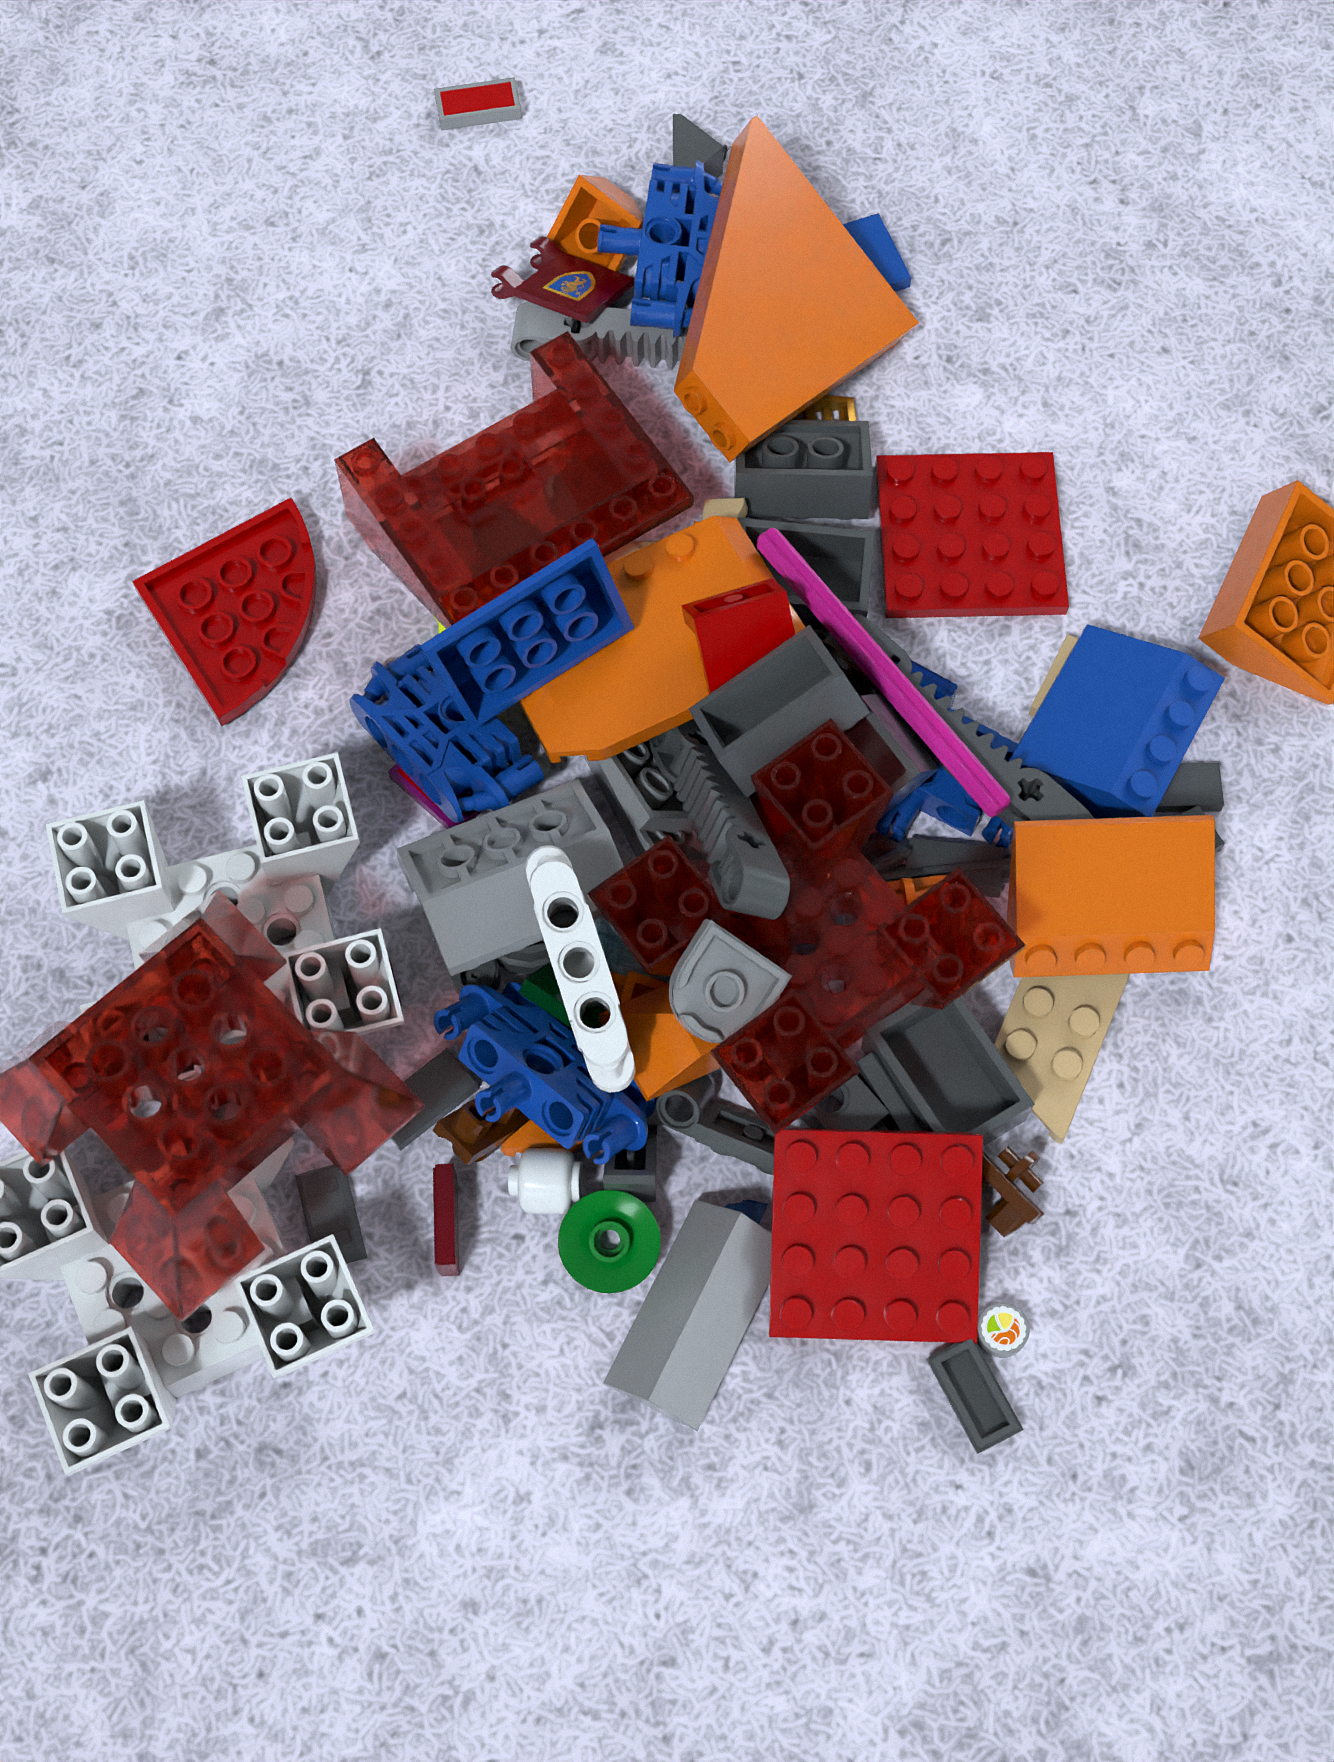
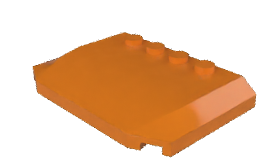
M713 515L606 564L634 625V629L519 701L551 763L562 762L560 756L586 755L588 761L606 760L694 719L689 708L708 696L709 693L696 635L685 624L681 605L770 578L775 580L737 518ZM789 602L795 634H797L806 627Z

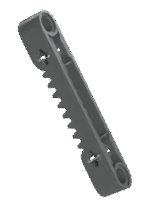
M853 614L855 619L895 665L896 662L898 663L897 667L1008 793L1011 798L1009 806L997 815L1006 825L1013 830L1014 821L1094 819L1080 802L1046 773L1034 768L1020 769L1023 762L1021 758L1007 762L1005 760L1008 751L1006 745L992 749L991 744L994 738L992 733L978 737L977 732L980 723L977 720L963 724L965 710L960 708L952 712L948 711L952 698L945 696L936 700L937 685L934 683L921 687L923 673L919 671L911 674V658L906 651L865 616ZM830 634L822 643L855 691L860 696L882 694ZM883 695L886 701L898 714V716L909 728V730L913 733V735L924 747V749L928 752L931 758L956 780V778L950 773V771L943 765V763L937 758V756L931 751V749L925 744V742L919 737V735L912 729V727L906 722V720L900 715V713Z
M692 719L649 739L650 749L661 773L674 784L673 789L679 792L678 800L684 802L682 809L689 812L686 818L693 822L691 829L698 833L696 840L703 843L701 851L708 854L706 862L711 864L708 869V877L721 906L727 910L770 920L778 918L785 909L789 897L790 879L750 797L746 798L718 761L696 721Z

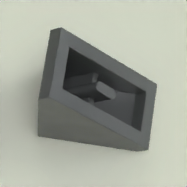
M673 114V166L695 168L696 160L704 164L705 172L716 178L723 174L724 146L682 114Z
M648 1125V1136L642 1149L631 1151L624 1148L604 1164V1190L624 1191L637 1197L642 1202H656L657 1125Z

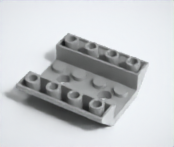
M578 779L397 848V859L411 892H415L450 976L466 970H472L483 963L511 952L523 950L529 945L544 940L535 914V902L525 871L527 857L540 846L552 845L559 847L567 854L593 920L605 915L614 914L620 909L638 903L610 831ZM562 910L553 916L551 923L559 928H568L576 922L578 915L573 911Z

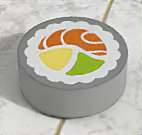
M993 1304L987 1307L978 1319L977 1341L986 1353L994 1357L1008 1358L1016 1355L1029 1338L1030 1327L1027 1317L1018 1307L1012 1304Z

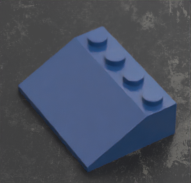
M591 538L426 641L420 647L448 695L471 730L628 633L634 629V625L596 542Z
M1087 624L1009 761L1021 758L1023 762L1020 769H1039L1049 775L1080 802L1094 819L1152 817L1225 678L1184 652Z

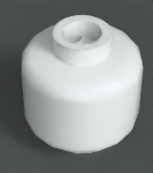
M528 1148L522 1153L519 1165H510L508 1175L509 1195L518 1196L520 1207L525 1213L566 1214L574 1202L583 1197L582 1161H575L572 1152L568 1149Z

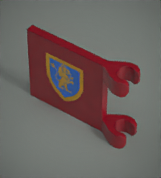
M540 236L530 243V247L537 249L541 254H537L530 259L531 266L538 269V271L524 281L512 268L506 265L499 266L491 272L493 278H498L502 282L492 287L491 293L494 297L506 299L515 296L584 323H589L634 286V278L564 253L549 238Z

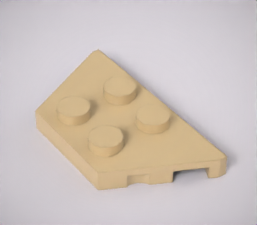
M1130 974L1022 977L994 1046L1035 1105L1031 1110L1032 1113L1050 1131L1048 1135L1059 1144H1062Z

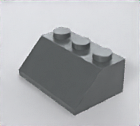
M790 420L734 460V498H745L748 507L746 517L754 519L763 517L840 520L869 519L873 478L869 421Z

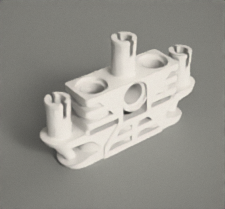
M552 845L540 846L527 857L525 864L526 877L535 902V914L579 1051L583 1053L593 1083L603 1091L610 1093L619 1092L627 1088L633 1081L636 1072L635 1061L628 1042L627 1028L619 1007L620 1002L597 930L567 854L559 847ZM559 911H573L578 915V918L568 928L556 927L551 921L553 916ZM593 1006L605 1008L610 1014V1019L606 1025L595 1029L584 1025L581 1019L583 1013L588 1008Z

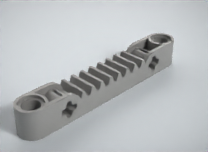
M527 301L517 307L510 348L517 358L530 362L569 365L577 358L583 357L588 362H591L598 356L599 363L604 364L609 355H614L617 365H622L626 357H631L633 365L638 367L643 358H647L651 368H656L660 360H665L668 369L673 370L676 363L681 361L689 327L684 328L681 336L673 338L672 329L630 326L631 309L610 307L603 310L589 323L581 322V325H579L576 319ZM578 344V353L574 352V345ZM581 362V363H578V364H576V365H574V366H577V365H585V364H587V363Z

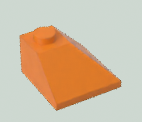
M578 175L547 238L564 253L619 272L628 255L598 253L600 224L642 229L644 218L636 201L608 179Z
M670 983L619 1006L627 1028L628 1042L635 1061L636 1072L634 1081L646 1101L652 1100L732 1063L744 1040L743 1036L731 1042L711 1043L687 1032L677 1021L671 1009L669 1000ZM608 1011L602 1012L598 1016L602 1026L606 1025L610 1019Z

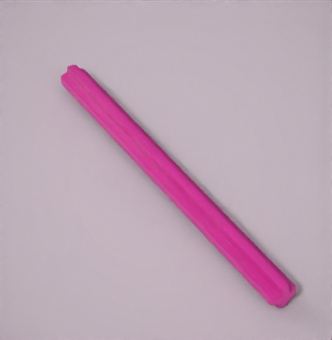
M773 527L762 533L757 539V549L989 817L993 818L1003 812L1011 801L1008 793L783 534Z

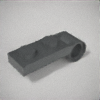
M707 1075L673 1089L658 1098L656 1111L664 1125L694 1138L696 1142L710 1147L717 1154L735 1157L756 1166L763 1173L773 1175L774 1127L776 1126L714 1102V1085ZM680 1095L686 1097L691 1103L684 1101Z

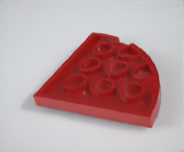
M292 497L132 581L136 592L221 726L243 714L278 682L300 649L311 622L317 586L316 563L309 533Z

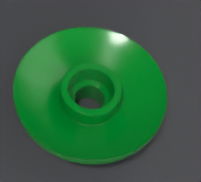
M600 1190L585 1195L571 1206L564 1216L559 1229L558 1250L565 1269L576 1282L595 1292L619 1293L637 1286L651 1273L659 1257L661 1237L655 1216L645 1203L624 1191ZM613 1230L619 1235L620 1242L616 1247L606 1248L601 1244L600 1236L604 1231Z

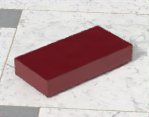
M453 1163L435 1164V1168H433L435 1266L441 1276H460L457 1174Z

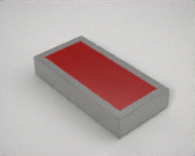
M515 77L434 89L441 130L522 119Z

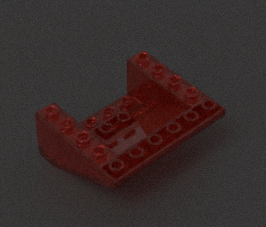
M568 331L530 351L533 403L405 474L400 475L375 438L334 459L346 516L371 551L445 629L591 538L596 542L604 558L694 506V495Z

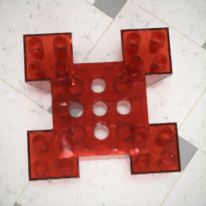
M831 718L751 775L753 786L777 839L773 842V845L790 879V892L784 914L775 920L724 909L713 886L711 887L670 835H667L587 893V897L648 974L671 976L677 962L705 919H709L792 975L772 1006L710 1051L713 1058L774 1135H777L859 1073V1068L844 1050L866 1034V1030L906 1004L940 1010L945 1009L1025 949L1026 946L959 867L907 906L902 902L860 852L893 798L894 791ZM839 914H850L857 920L850 925H839L832 919ZM808 942L815 945L817 950L809 955H801L796 953L793 948L799 943ZM841 980L849 987L841 993H831L824 989L823 986L828 981Z
M219 889L143 950L139 956L145 963L73 1022L56 1021L0 1067V1122L42 1168L88 1130L134 1180L110 1244L181 1323L265 1250L261 1241L228 1196L227 1192L300 1129L347 1177L425 1108V1104L355 1031L308 1030L273 994L264 982L287 963L286 959ZM154 1028L168 1029L167 1034L159 1041L146 1042L143 1040L146 1033ZM239 1030L246 1033L244 1039L237 1044L226 1045L220 1042L221 1038L230 1031ZM198 1065L204 1068L202 1074L194 1080L183 1081L178 1079L180 1072L188 1066ZM147 1101H158L161 1103L159 1110L150 1117L142 1118L135 1115L139 1106ZM233 1103L241 1107L237 1115L231 1119L219 1120L213 1117L215 1111L224 1104Z

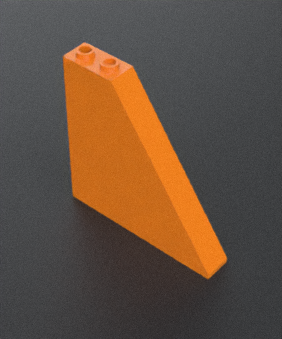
M758 115L748 122L732 143L674 386V393L681 400L684 408L693 415L710 437L713 445L722 452L729 463L893 348L919 323Z

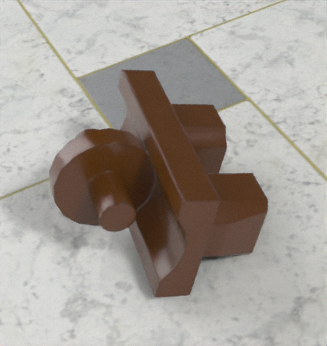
M472 1099L462 1105L461 1108L438 1120L433 1132L438 1137L445 1138L451 1142L455 1155L459 1156L466 1165H469L472 1162L483 1161L489 1157L495 1148L502 1145L530 1119L519 1109L514 1108L503 1115L498 1121L489 1122L485 1120L486 1116L496 1110V1108L481 1116L476 1109L475 1099Z
M1009 1146L998 1155L999 1159L1010 1169L1007 1174L984 1151L982 1158V1194L992 1186L1004 1198L985 1218L1003 1237L1011 1235L1026 1223L1034 1225L1044 1215L1036 1204L1016 1185L1021 1180L1032 1193H1035L1044 1184L1031 1170L1038 1163L1040 1157L1034 1151H1031L1021 1159Z

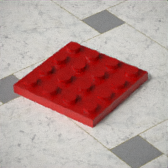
M1053 452L876 456L875 469L886 618L1067 614L1069 602Z
M774 1127L769 1337L963 1343L968 1339H972L974 1343H977L983 1135L981 1133Z

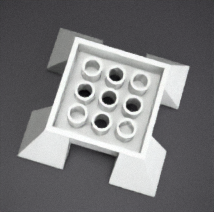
M338 752L241 776L257 844L168 866L144 800L46 824L63 915L66 918L129 940L139 986L137 991L80 1005L97 1099L100 1103L183 1082L208 1071L215 1063L240 1057L253 1050L257 1053L302 1041L304 1050L405 1024L382 929L379 928L337 939L327 895L360 844ZM237 905L233 911L219 914L225 907ZM284 937H295L293 941L287 945H276L277 942ZM237 949H247L244 954L237 958H228ZM198 960V963L193 968L185 971L181 970L187 962ZM248 992H257L251 1001L238 1003L242 995Z
M254 1050L158 1092L157 1095L183 1158L97 1197H94L59 1137L0 1162V1278L65 1281L89 1346L28 1373L66 1476L79 1472L171 1429L178 1397L265 1357L272 1377L275 1380L376 1333L333 1234L290 1254L287 1250L265 1194L295 1143ZM166 1222H174V1228L167 1237L154 1239L155 1232L160 1225ZM233 1245L242 1246L241 1253L235 1261L227 1264L220 1263V1257L225 1249ZM184 1267H193L192 1276L185 1284L172 1286L173 1277L178 1270ZM136 1289H144L143 1298L139 1304L132 1308H124V1301L130 1292ZM212 1313L211 1323L204 1331L191 1333V1324L198 1315Z

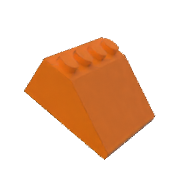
M1296 480L1261 496L1198 639L1230 664L1330 705L1334 703V509L1299 480Z
M1213 815L1014 821L1005 932V947L1014 978L1210 970L1215 934V820Z

